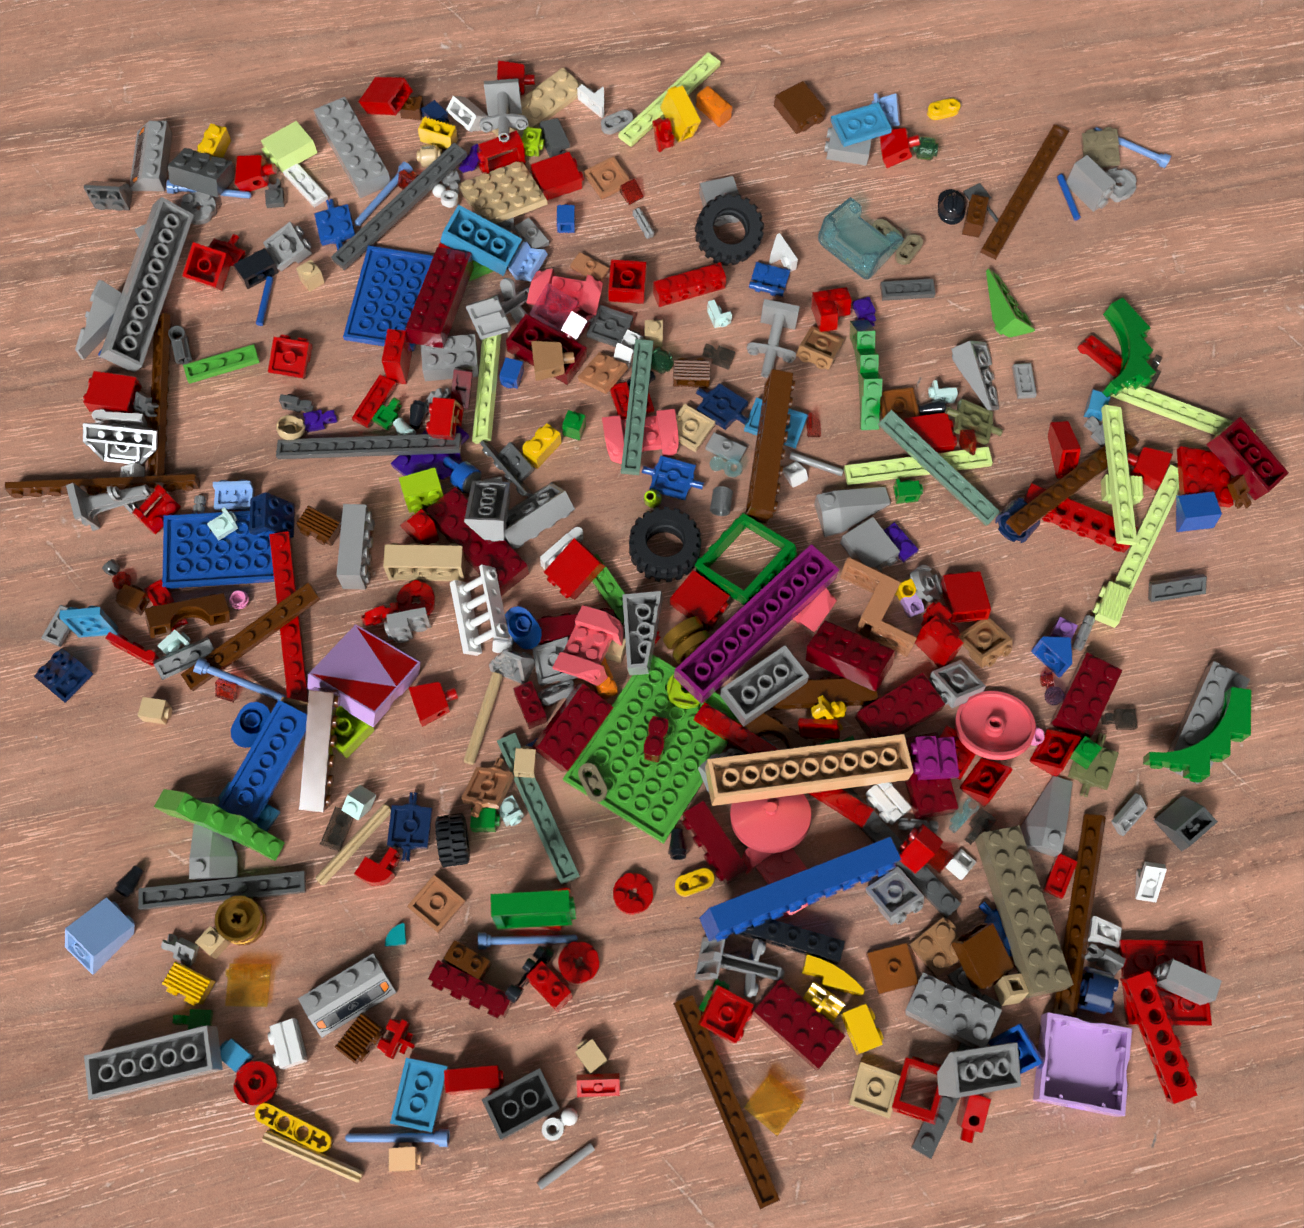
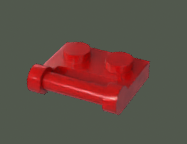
M158 484L154 488L155 491L138 509L135 508L132 511V514L155 535L164 526V516L174 515L181 508L166 490ZM161 496L162 498L144 515L150 506Z

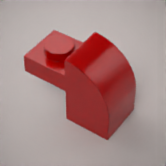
M390 847L380 864L365 856L354 875L371 886H384L396 877L390 870L391 868L394 869L399 863L400 858L398 857L400 854L397 850Z

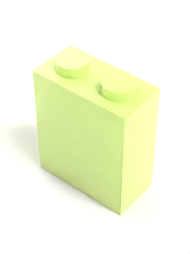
M297 121L261 140L263 145L262 152L266 158L270 157L271 163H274L282 173L291 166L299 164L317 154L313 140Z

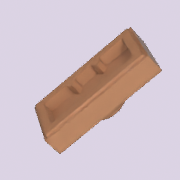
M580 252L570 264V268L586 277L590 275L595 280L601 282L609 273L608 267Z

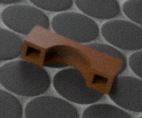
M224 593L145 608V620L151 638L170 635L174 625L185 618H199L210 626L230 622V611Z
M766 712L744 726L759 737L773 735L780 738L787 746V749L816 746L813 740L801 737L797 730L782 725L781 720L776 717L771 718L766 715Z

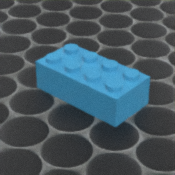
M458 204L442 233L440 242L454 250L471 252L474 261L504 276L520 247L522 238Z

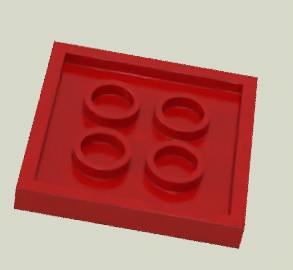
M1184 446L1177 448L1180 495L1214 491L1219 506L1228 508L1233 506V498L1227 486L1231 481V473L1211 451Z

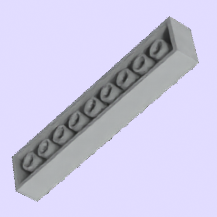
M160 197L152 206L100 353V357L133 373L141 368L144 363L194 214L163 197Z

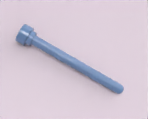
M1095 127L1093 130L1102 131L1103 129ZM1118 136L1119 145L1157 161L1156 163L1160 167L1166 168L1171 155L1167 153L1157 154Z
M401 163L395 177L354 221L356 226H360L402 178L409 177L413 173V168L408 163Z
M167 180L166 190L169 194H176L180 191L198 192L171 184L170 180ZM225 189L220 196L249 199L252 195L248 191Z
M201 657L198 658L193 672L198 674L209 673L275 700L281 701V697H286L282 693L210 666V663Z
M487 932L478 933V950L487 949L491 945L577 942L578 937L574 934L491 937V935H487Z
M440 1129L435 1131V1133H348L345 1136V1140L347 1142H434L439 1147H448L450 1132L449 1129Z

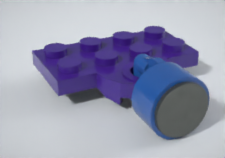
M456 426L455 433L461 434L462 445L469 438V435L459 426ZM460 453L399 455L391 462L392 467L403 476L435 468L438 479L445 480L446 477H450L451 484L463 493L470 492L472 481L481 480V471L470 462H463Z

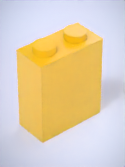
M683 85L679 87L673 86L668 89L660 108L665 118L670 120L672 132L679 143L694 136L701 120Z

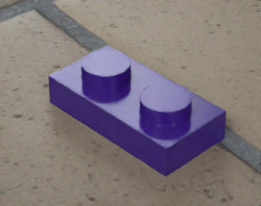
M895 522L884 530L900 551L898 558L903 563L918 553L919 549Z

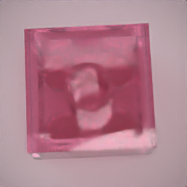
M548 282L529 315L561 333L562 327L579 301Z

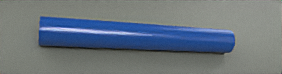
M1060 174L1057 176V180L1073 219L1075 221L1079 220L1081 217L1064 175Z
M270 276L266 277L256 320V325L263 326L273 284V278Z

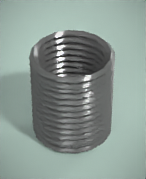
M718 486L713 489L710 506L712 514L717 516H727L730 514L733 491L730 488Z

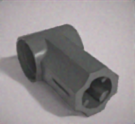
M173 326L169 330L168 335L172 342L175 361L177 364H188L192 361L189 338L181 326Z

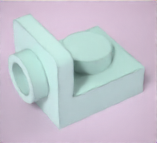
M715 300L708 301L707 313L714 328L725 327L730 324L732 319L731 311L722 314L721 307L717 306Z
M933 380L931 387L928 389L929 398H932V401L937 399L945 400V404L954 403L958 395L957 387H943L939 389L937 380Z
M225 507L221 509L223 514L207 523L218 541L238 529L235 523L237 521L236 516L232 511L228 512Z
M174 629L157 646L165 655L177 651L182 643L185 646L190 645L191 639L184 632L179 634Z
M513 795L505 798L500 809H497L506 827L517 825L522 821L521 818L524 817Z

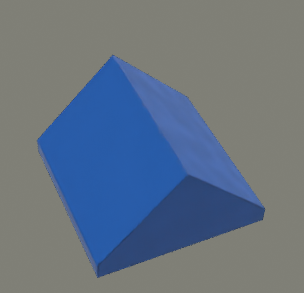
M1214 491L1176 495V532L1215 527L1222 512Z
M1042 637L1031 651L1059 678L1072 665L1071 637Z
M1021 1023L990 1039L988 1043L990 1046L1017 1042L1020 1074L1044 1062Z

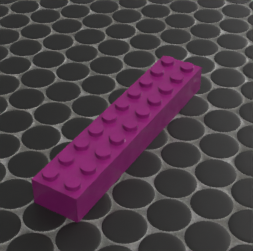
M811 544L675 669L674 678L702 704L837 578L840 569Z

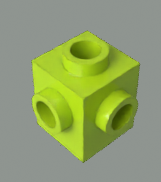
M527 127L524 129L523 137L520 136L524 143V154L539 157L540 150L544 148L542 129Z

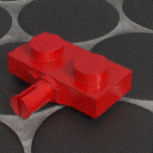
M232 234L228 242L214 238L208 246L232 256L231 266L233 267V264L244 259L246 256L244 250L235 246L239 239V236Z

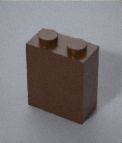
M804 81L775 95L774 107L795 134L804 132L809 127L820 124L824 120L826 108Z
M981 922L951 942L972 988L988 989L993 986V982L1001 979L1003 976H1007L1008 972L1014 968L993 923Z

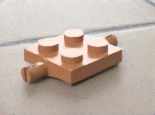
M496 758L493 767H476L461 799L464 804L474 805L470 813L473 817H478L483 807L500 809L514 779L512 772L501 770L504 763L502 758Z

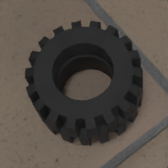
M458 813L437 816L435 831L441 865L443 867L468 864L470 848L464 815Z

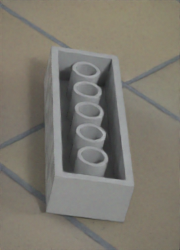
M342 97L314 109L319 127L359 198L385 188L390 182L389 173L346 98Z
M1215 661L1206 667L1168 752L1182 750L1202 741L1212 731L1219 719L1223 707L1224 693L1231 687L1246 689L1250 679ZM1181 771V772H1175V773H1177V774L1183 776V771Z
M217 1026L198 1027L84 1056L88 1100H102L223 1070Z

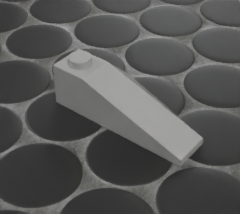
M1053 776L1045 787L1038 801L1020 826L1027 849L1053 857L1062 852L1067 828L1072 781Z

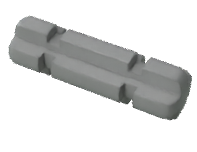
M641 208L634 209L633 216L637 220L642 232H644L647 239L654 237L655 232L650 227L651 225Z
M196 495L194 497L195 505H193L192 514L204 513L205 507L203 505L206 502L204 496Z
M1090 615L1084 617L1083 624L1073 643L1074 649L1081 651L1084 648L1092 625L1095 622L1094 617Z
M900 818L898 827L900 830L910 829L911 831L914 827L918 829L924 824L932 832L937 833L938 822H927V820L910 819L908 821V818Z

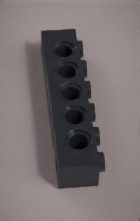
M770 918L765 920V923L757 927L751 925L746 931L737 934L754 940L761 939L764 943L803 955H811L836 965L841 960L845 944L843 940Z

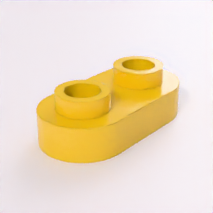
M954 98L933 102L928 106L927 115L932 120L955 116L959 113L960 102Z
M701 868L682 875L675 881V891L678 895L687 897L707 890L714 883V875L707 868ZM706 877L708 881L706 883H702L700 881V878ZM683 883L688 885L689 888L687 890L681 888Z

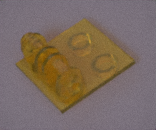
M229 963V969L225 971V977H228L225 1006L268 1007L272 964Z
M769 1074L745 1105L744 1109L778 1136L792 1116L799 1110L803 1101Z

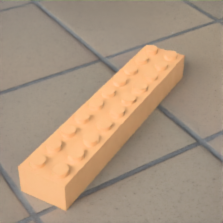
M901 734L708 759L705 772L712 806L904 781L910 778L913 768L905 736Z

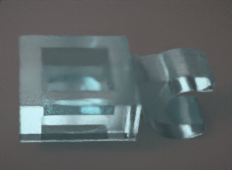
M970 798L963 804V813L957 812L950 820L953 824L949 829L954 834L971 815L979 810V806H976L974 809L968 807V804L971 802Z

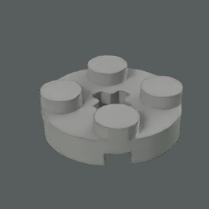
M1112 168L1106 172L1116 182L1113 193L1109 196L1114 202H1121L1134 194L1137 181L1133 173L1127 169L1117 170V168Z
M193 192L182 197L181 208L194 214L192 224H206L217 213V205L211 195ZM197 206H203L200 207V210L196 209Z
M921 565L910 573V577L916 587V595L921 600L925 599L928 602H935L941 598L939 595L943 593L941 582L936 574L932 575L930 572L932 569L929 566Z

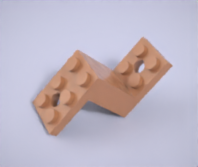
M848 557L840 578L873 593L855 632L907 657L917 638L908 631L897 629L890 622L882 621L901 582L891 575L880 573L875 567H868L862 564L860 560Z

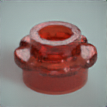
M118 572L112 578L113 586L116 589H122L124 584L130 586L131 576L126 574V572Z
M1044 671L1043 675H1040L1041 687H1045L1046 690L1054 687L1052 672L1046 673Z

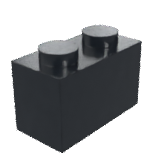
M265 248L233 264L238 276L247 289L265 281L266 277H272L279 273L275 262Z

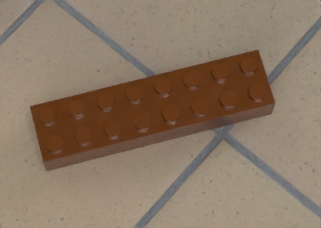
M775 369L771 370L764 385L745 512L747 516L761 523H767L777 510L778 501H775L776 494L778 495L780 491L778 479L783 471V466H780L781 460L784 459L786 450L783 448L784 442L786 443L788 431H785L786 425H789L790 422L788 410L793 402V397H790L795 387L794 373Z

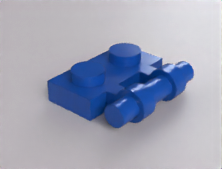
M756 262L751 280L757 281V283L750 281L749 288L755 289V292L760 293L763 291L770 293L771 296L778 295L783 297L784 290L778 287L786 288L790 270Z

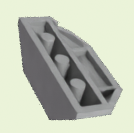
M83 423V442L103 461L125 464L135 462L142 465L157 450L158 431L145 426L117 423Z

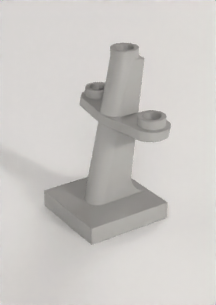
M518 79L484 81L489 117H484L480 120V129L487 133L498 128L499 141L507 142L510 140L509 127L524 130L528 126L527 117L517 115L522 114ZM505 134L507 137L502 138L501 135Z
M505 278L500 282L504 298L502 303H500L497 296H493L466 306L480 340L509 332L512 328L506 317L508 313H511L517 324L525 314L528 315L521 305L527 302L528 296L525 292L529 293L530 288L527 287L516 294L515 282L510 278Z
M764 299L760 323L772 325L768 344L754 342L747 344V350L750 355L765 353L761 371L762 377L768 378L771 370L774 368L776 356L783 358V361L787 363H792L796 359L797 354L794 351L778 347L783 327L795 330L800 306Z
M74 483L66 485L74 518L76 520L81 518L82 524L85 526L90 525L92 531L100 529L97 518L98 513L124 505L132 514L135 508H139L137 501L147 499L151 495V491L146 484L119 490L117 486H107L108 493L92 496Z
M707 937L702 938L694 979L702 981L718 979L720 968L746 973L744 995L746 997L756 996L758 992V984H755L756 976L776 981L783 980L784 969L758 962L760 955H763L766 944L761 939L754 940L748 960L723 953L725 939L717 942L716 939L709 941Z

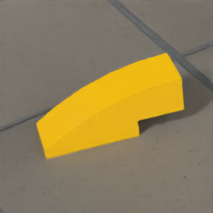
M811 955L805 956L801 974L822 978L820 985L824 988L857 996L864 994V989L840 968Z

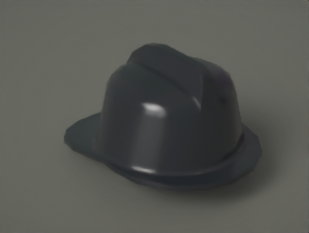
M953 189L942 191L938 197V216L944 223L950 225L958 224L965 216V198L960 192Z

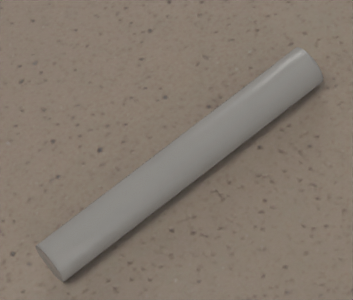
M791 452L789 459L842 476L844 469Z
M592 1144L586 1145L539 1180L537 1184L540 1189H544L595 1150Z

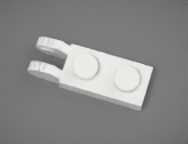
M100 409L91 413L95 423L148 426L144 415L136 412H105V410Z
M577 526L565 534L540 557L541 566L546 570L573 538L582 542L583 529Z

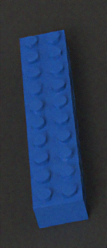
M891 837L710 907L699 919L708 940L716 939L719 942L728 938V935L734 932L737 935L746 931L751 925L757 927L765 923V920L769 918L774 920L783 916V913L790 911V913L797 911L806 903L812 905L824 896L829 898L836 895L842 889L847 891L855 887L854 885L859 882L864 884L872 880V877L884 876L890 870L896 868L895 864L901 858Z

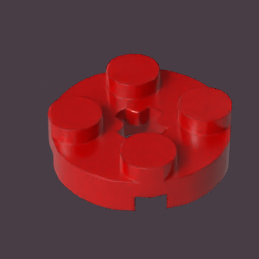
M414 580L404 585L396 597L400 612L425 607L429 616L435 608L434 591L429 585L419 580ZM414 597H420L419 604H412Z
M390 603L391 607L389 608L382 605L365 612V615H361L363 624L366 626H376L383 623L382 619L387 618L386 615L400 611L398 603Z
M627 873L615 883L613 900L621 912L628 915L639 914L650 907L653 901V887L643 875ZM636 889L639 896L630 899V894L627 892Z
M586 942L569 943L563 948L558 958L559 971L564 979L572 984H583L592 980L599 970L598 953L594 947ZM583 958L584 966L575 968L574 959Z
M261 1061L248 1062L236 1074L233 1088L235 1095L241 1102L251 1106L266 1103L274 1096L279 1087L278 1076L274 1068L269 1064ZM253 1078L261 1079L258 1089L256 1087L251 1088Z

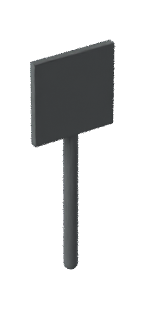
M981 183L963 191L969 201L972 194L991 199V196ZM987 205V211L997 223L999 219Z

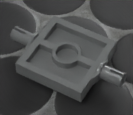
M600 305L596 316L593 315L590 321L587 338L616 347L617 343H621L627 329L639 335L640 332L630 329L633 321L632 315Z

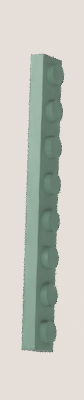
M635 339L621 474L638 476L640 474L653 341Z
M892 410L878 423L879 427L985 526L989 525L1000 513L992 503Z
M515 733L497 740L507 766L513 775L516 748L521 749ZM514 776L516 786L560 884L564 885L579 878L580 875L536 778Z

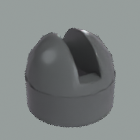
M111 559L104 564L102 570L110 576H115L120 571V566L114 559Z

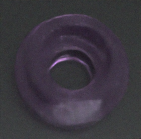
M1049 687L1044 694L1045 700L1049 705H1058L1064 698V692L1059 687Z

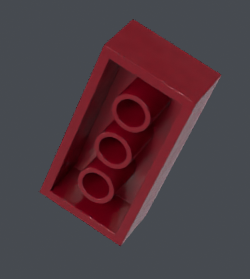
M527 314L524 315L506 339L507 351L534 366L531 341L560 342L562 353H574V363L564 364V374L554 377L566 385L570 383L587 359V347Z
M1241 417L1228 424L1206 444L1234 477L1244 475L1250 490L1248 494L1254 501L1270 492L1289 474Z
M824 620L807 645L806 661L876 692L893 665L895 650Z
M1087 652L1080 659L1050 724L1068 734L1080 736L1081 740L1085 736L1091 738L1123 670Z
M922 672L858 711L855 719L869 739L901 735L940 712L945 703Z
M584 683L576 685L535 741L532 748L561 772L569 771L611 712L613 706Z
M938 732L905 738L912 768L913 763L916 761L915 755L911 753V743L916 737L936 736V738H939ZM913 771L910 778L905 780L915 819L923 820L953 814L959 808L951 778L918 780L917 774H914Z
M781 979L753 1011V1016L816 1071L821 1068L845 1038V1035Z

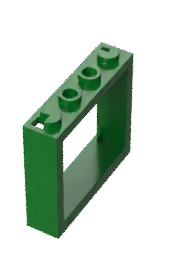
M742 513L739 518L733 521L728 530L724 531L720 538L709 547L708 551L697 560L694 566L698 574L745 605L784 570L798 554L794 543ZM748 528L782 550L745 590H742L709 568L734 540Z
M569 890L491 894V917L497 929L572 925V919H576L574 896H570Z

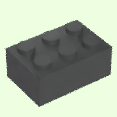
M184 148L168 164L171 184L219 197L234 180L232 161L211 156L207 153L197 152L189 148Z
M540 1068L481 1099L502 1141L560 1110Z

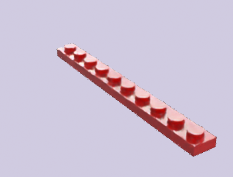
M288 531L269 534L277 605L296 592L291 540ZM297 616L280 629L287 698L308 703L309 697L300 619Z
M705 702L693 719L746 754L779 750ZM842 789L808 793L861 828H863L874 810Z

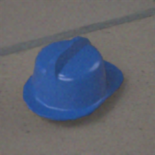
M520 606L509 609L505 614L509 634L521 648L533 649L539 644L542 636L541 628L534 615Z
M250 702L243 706L231 727V738L235 744L243 748L252 747L270 715L268 707L260 702Z

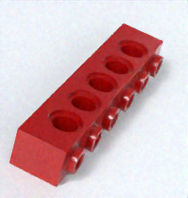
M1031 483L1024 500L1028 504L1047 489ZM1071 499L1065 500L1042 518L1045 522L1056 524L1064 530L1073 531L1080 537L1092 539L1097 544L1109 546L1117 552L1125 553L1130 545L1116 543V537L1109 533L1115 534L1114 517Z
M1141 970L1120 978L1166 1101L1176 1104L1198 1096L1195 1090L1197 1089L1196 1081L1190 1076L1187 1069L1189 1068V1063L1179 1048L1181 1047L1180 1040L1177 1035H1174L1172 1030V1019L1166 1014L1163 1007L1165 1006V1001L1162 995L1158 994L1155 976L1150 971ZM1143 989H1146L1148 992V996L1145 1000H1143L1141 997V992ZM1154 1009L1156 1016L1153 1020H1150L1149 1012ZM1162 1030L1164 1033V1037L1162 1040L1159 1041L1157 1039V1033L1158 1031ZM1167 1051H1170L1172 1055L1169 1061L1165 1060V1053ZM1178 1071L1180 1075L1179 1080L1174 1082L1173 1074Z

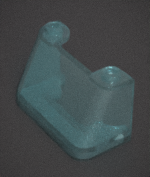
M850 197L824 217L818 234V241L826 250L860 277L868 280L875 275L900 247L904 238L894 231L889 232L886 237L860 217L862 213L861 205Z

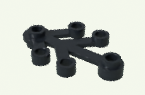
M539 945L533 954V957L538 960L535 962L531 958L527 959L522 967L526 973L518 984H511L505 993L508 996V1000L515 1004L524 991L523 987L529 983L526 976L541 961L545 965L549 963L555 953L552 946L548 945L546 948Z

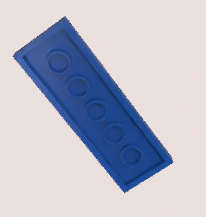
M278 700L219 802V808L230 814L241 815L256 824L305 738L307 714Z

